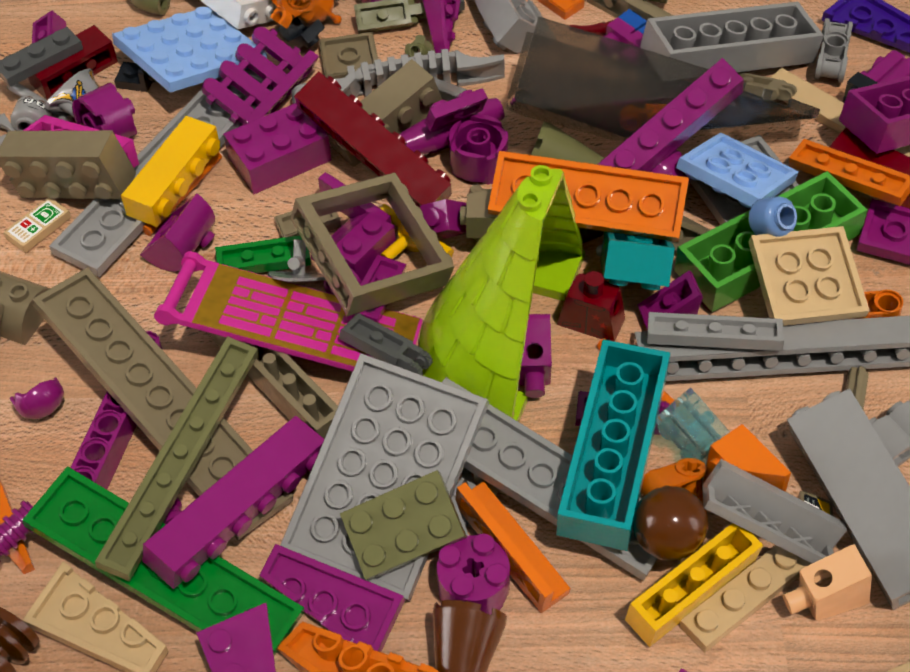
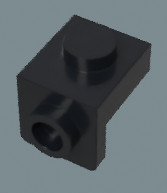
M296 17L292 19L287 29L281 25L276 31L292 49L295 46L298 48L305 46L308 49L319 41L318 34L325 27L319 19L304 26L300 19Z

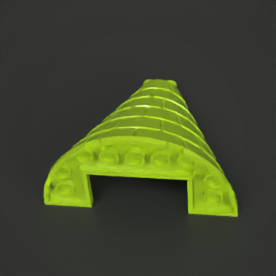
M538 165L532 168L530 177H526L503 207L501 213L488 227L487 232L476 243L471 253L465 258L456 273L433 301L426 314L420 334L419 347L427 351L433 359L431 366L426 370L423 369L422 376L442 382L447 377L472 394L488 399L490 405L518 422L528 401L525 392L518 391L532 293L565 301L585 257V251L582 247L583 241L575 221L576 214L572 205V199L564 172L561 169H550L545 165Z

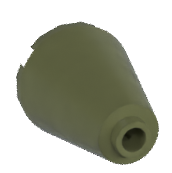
M545 121L542 124L531 154L590 164H598L604 159L595 151L553 124Z

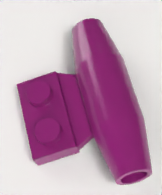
M483 88L476 91L466 90L453 100L447 102L446 100H440L430 107L426 119L419 121L400 133V135L407 142L406 146L413 152L418 150L423 155L432 154L449 147V132L457 121L462 120V122L470 120L472 115H488L501 121L504 119L505 113L499 99H488Z

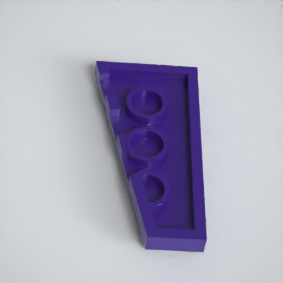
M838 0L823 12L822 21L825 18H829L830 22L847 24L849 21L853 22L852 32L910 53V16L883 0Z

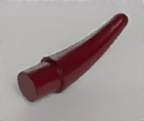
M612 21L585 26L570 25L569 30L585 35H606L607 24Z

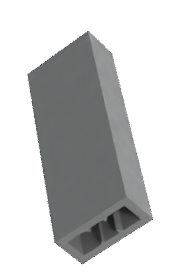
M849 388L843 392H832L823 399V402L811 408L807 406L795 411L792 417L787 419L789 429L841 521L846 523L850 537L888 603L895 610L910 602V486L851 389Z

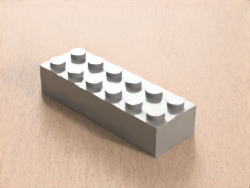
M799 2L648 18L640 47L661 80L666 82L699 78L721 58H724L736 72L814 63L824 35Z

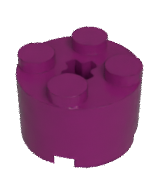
M107 83L72 102V111L77 124L82 123L84 126L98 130H112L114 134L127 138L137 134L132 117L135 114L134 105L129 98L123 99L112 83Z
M472 115L470 120L462 122V120L457 121L449 132L450 166L453 175L471 182H482L487 185L493 184L499 151L508 152L507 130L505 131L498 119L488 115Z
M484 533L469 535L467 538L454 544L446 545L440 550L437 562L440 600H461L482 604L481 610L490 615L492 608L500 610L503 607L510 590V563L506 552L494 541L492 536Z

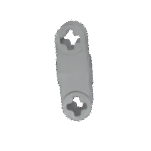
M829 18L824 19L822 29L824 37L821 42L814 79L827 77L838 79V82L843 83L853 22L849 21L847 24L830 22Z

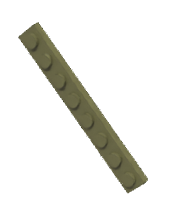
M227 336L95 560L96 568L130 581L143 558V543L160 529L258 356V348Z

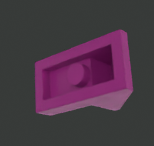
M689 270L669 283V287L661 288L637 305L648 329L649 312L697 314L703 296L693 273Z

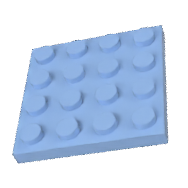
M198 7L191 12L177 13L166 19L152 20L141 26L127 27L123 31L112 33L113 44L170 93L203 83L208 78L216 79L221 77L219 75V68L223 61H232L236 65L240 63L235 55L240 44L246 43L253 48L257 46V44L209 7ZM263 51L261 54L267 58V52Z

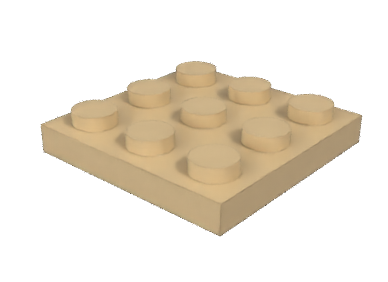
M844 226L791 231L787 235L780 237L770 234L751 235L748 243L769 318L783 319V326L867 316L870 310Z

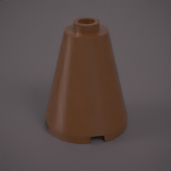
M442 600L441 606L436 602L433 608L435 669L439 672H487L506 626V614L495 608H492L491 615L481 610L482 604L474 602Z

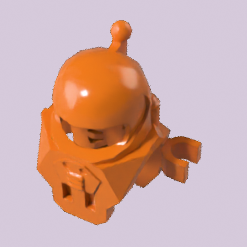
M271 0L278 8L273 11L270 18L286 29L291 24L292 19L297 16L308 24L317 19L323 22L328 17L332 19L334 24H340L342 21L339 15L332 13L334 0Z

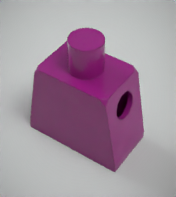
M529 314L518 384L525 386V395L527 397L539 398L545 395V385L551 384L550 314Z

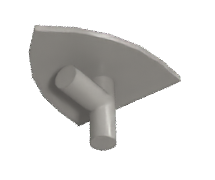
M294 239L293 257L287 263L293 272L270 271L268 273V277L288 282L326 280L322 273H305L306 245L301 239Z

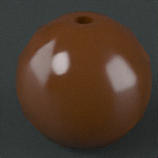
M667 485L648 492L638 502L633 521L634 535L641 548L653 557L665 561H677L691 556L703 545L709 528L707 511L704 509L702 501L685 488Z

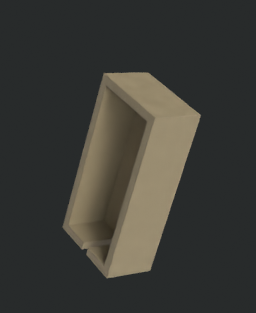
M112 130L8 131L0 145V166L4 173L11 177L10 181L21 198L122 199L121 194L136 175L135 169Z

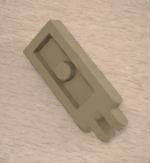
M737 72L744 79L742 94L751 96L753 100L773 101L778 99L787 101L797 92L795 85L788 84L784 80Z

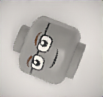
M22 96L16 102L10 116L11 125L16 131H23L44 115L52 117V110L44 108L46 101L39 96Z

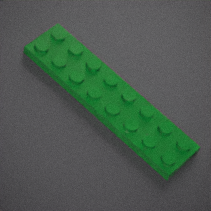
M68 466L23 518L22 522L29 530L197 632L263 603H267L273 653L275 656L281 642L291 633L304 614L303 606L219 556L215 559L208 558L200 565L201 568L193 579L189 582L182 581L174 589L142 560L130 581L96 568L95 560L129 503Z

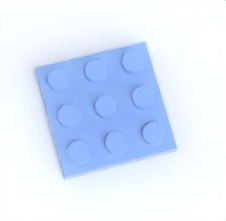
M721 132L681 156L676 166L688 178L706 183L715 192L727 194L747 208H751L759 199L775 197L794 183L799 171Z

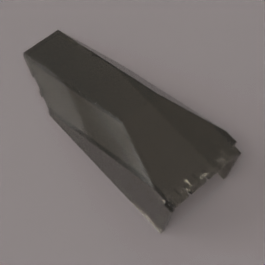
M538 17L534 33L526 32L507 96L509 100L506 102L505 107L509 111L529 118L614 141H623L641 128L708 69ZM744 81L743 93L696 133L803 122L818 118L820 109L794 99H789L788 105L784 106L771 101L773 93L771 90L763 89L761 97L744 91L747 81Z

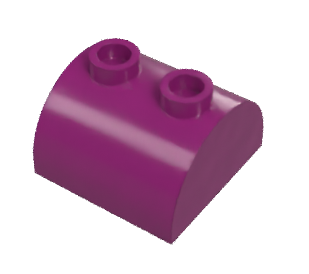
M196 193L171 212L140 256L160 269L172 272L179 271L182 267V258L186 252H194L199 245L202 248L206 247L215 236L210 231L215 224V215L210 205Z

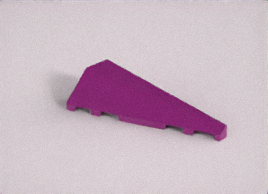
M423 0L435 53H441V49H448L449 52L450 43L455 40L456 33L452 29L453 22L458 20L460 0Z

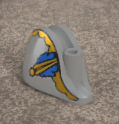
M89 68L73 75L46 101L44 108L64 112L74 117L72 102L80 96L100 87L94 79L93 70Z

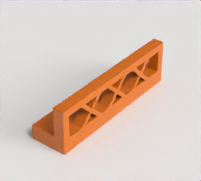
M803 139L789 157V167L814 176L828 171L845 187L910 209V175L807 139Z
M484 481L472 489L466 482L457 487L456 502L461 514L478 535L484 533L492 536L494 541L504 549L510 563V575L540 613H543L570 593L571 588Z

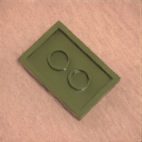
M438 470L340 513L360 568L367 581L441 550L446 545H451L467 538L442 475Z

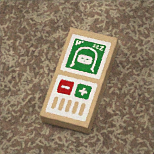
M48 197L3 233L8 241L27 253L69 220L71 215L69 210Z

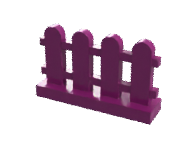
M256 27L252 34V40L257 46L253 48L246 43L240 44L235 53L240 63L236 65L232 61H223L219 68V75L224 80L220 83L214 78L206 79L202 86V92L207 96L206 102L212 105L215 102L231 115L230 121L234 124L239 121L245 125L275 112L289 97L293 88L299 85L311 73L319 56L309 50L302 57L300 55L301 50L296 46L292 49L277 37L278 32L275 29L269 31L265 27ZM266 51L280 63L276 66L261 53ZM248 67L264 80L262 83H259L244 70ZM286 68L290 70L288 74L284 72ZM230 85L234 86L247 96V99L243 101L230 91L228 87ZM270 85L274 87L272 91L267 89ZM254 103L258 105L255 109L251 107Z

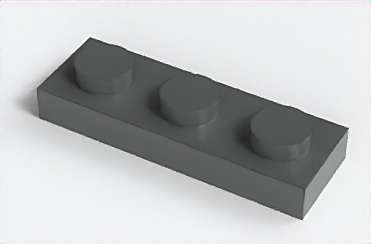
M68 27L58 30L0 60V77L11 87L83 50L81 40Z

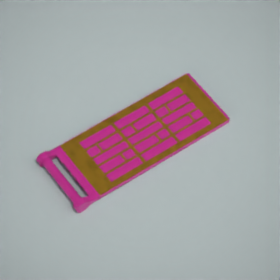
M192 251L184 254L181 261L182 267L164 303L158 306L154 314V318L159 324H179L223 337L228 336L238 341L352 372L360 353L370 356L339 339L340 330L350 320L345 319L346 313L334 294L209 261ZM204 270L184 312H178L176 307L193 272ZM385 309L378 323L413 341V344L416 345L423 320L419 317Z

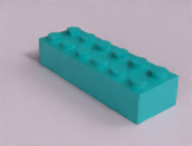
M603 339L557 514L556 536L628 551L634 515L640 498L666 383L670 352Z

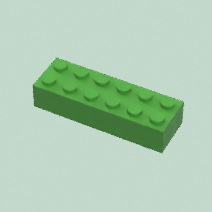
M828 171L779 195L790 200L796 209L797 221L793 231L844 226L848 241L862 232L868 209ZM749 211L678 246L674 271L679 276L689 270L693 273L703 296L702 302L711 312L761 287L748 243L751 235H755L750 228Z

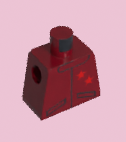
M597 271L588 272L586 275L577 274L565 298L557 325L599 339L606 338L607 340L615 341L625 321L621 288L618 285L604 281V276Z

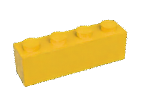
M185 116L121 194L126 215L158 227L163 219L170 215L177 201L187 193L189 186L195 178L202 174L209 160L217 155L220 149V141L216 126Z
M734 523L730 524L631 602L625 621L651 647L676 627L685 616L753 564L763 544L751 532Z

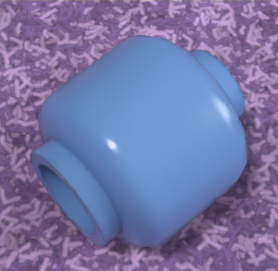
M776 196L759 199L752 205L749 211V224L755 235L770 234L780 237L793 231L796 226V209L792 202L785 197Z

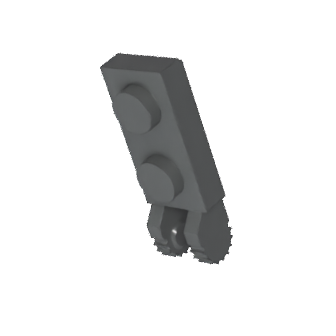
M360 313L356 314L340 330V340L378 360L422 375L423 369H428L433 363L431 355L413 344V341Z

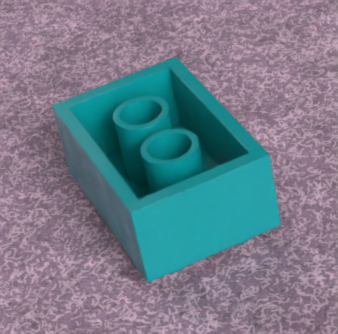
M604 231L600 257L603 276L605 279H609L608 283L618 286H627L628 282L641 283L642 288L649 290H660L661 286L669 287L675 247L672 241Z

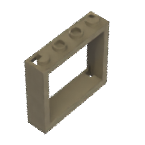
M396 173L295 199L290 219L347 316L444 287L449 282L455 267L453 260L439 243L436 232L429 227L421 209L415 205L407 187L401 183ZM386 198L428 266L360 286L319 216Z

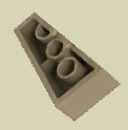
M411 59L360 102L363 105L362 108L368 114L375 113L382 119L385 124L384 127L391 133L395 131L400 134L419 121L426 119L430 107L442 100L434 77ZM327 133L332 148L352 167L361 163Z

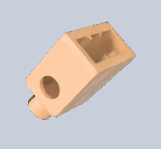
M855 544L802 568L799 571V587L783 593V600L791 615L809 608L813 618L820 621L869 604L872 574Z

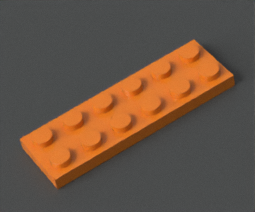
M499 151L488 205V214L499 215L521 182L526 177H530L532 168L538 165H545L550 169H561L564 172L576 214L575 221L579 228L679 242L689 181L688 177Z

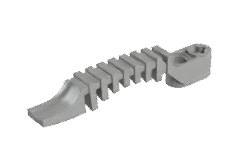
M441 49V53H435V50L428 51L426 55H421V52H417L412 57H408V54L401 55L400 59L387 57L388 61L381 62V59L374 60L373 64L369 65L367 62H362L356 71L354 65L347 66L348 75L335 80L340 84L341 91L347 96L352 94L357 98L358 95L365 94L366 97L372 92L373 85L380 86L413 59L435 78H437V74H443V81L451 83L450 73H456L458 86L474 85L505 78L504 54L472 57L461 53L459 50L448 52V49ZM306 83L297 85L291 91L293 104L296 103L294 96Z

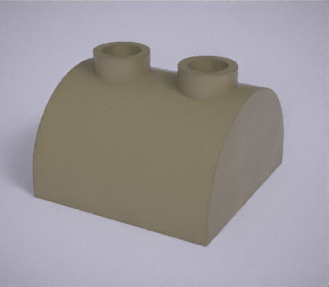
M0 271V304L4 305L0 324V337L26 345L44 320L33 307L32 299L51 288Z

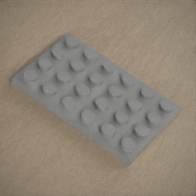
M360 353L280 546L365 580L340 513L436 470L441 473L449 495L452 498L489 405L488 399ZM428 555L369 582L401 594L405 599L411 601Z

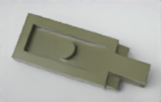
M382 0L354 5L358 34L411 27L412 25H417L418 20L427 18L424 3L415 4L414 0Z

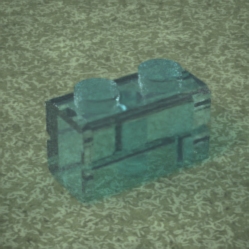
M691 387L665 408L657 418L659 433L666 440H672L681 450L680 455L682 459L695 458L707 464L710 445L730 433Z

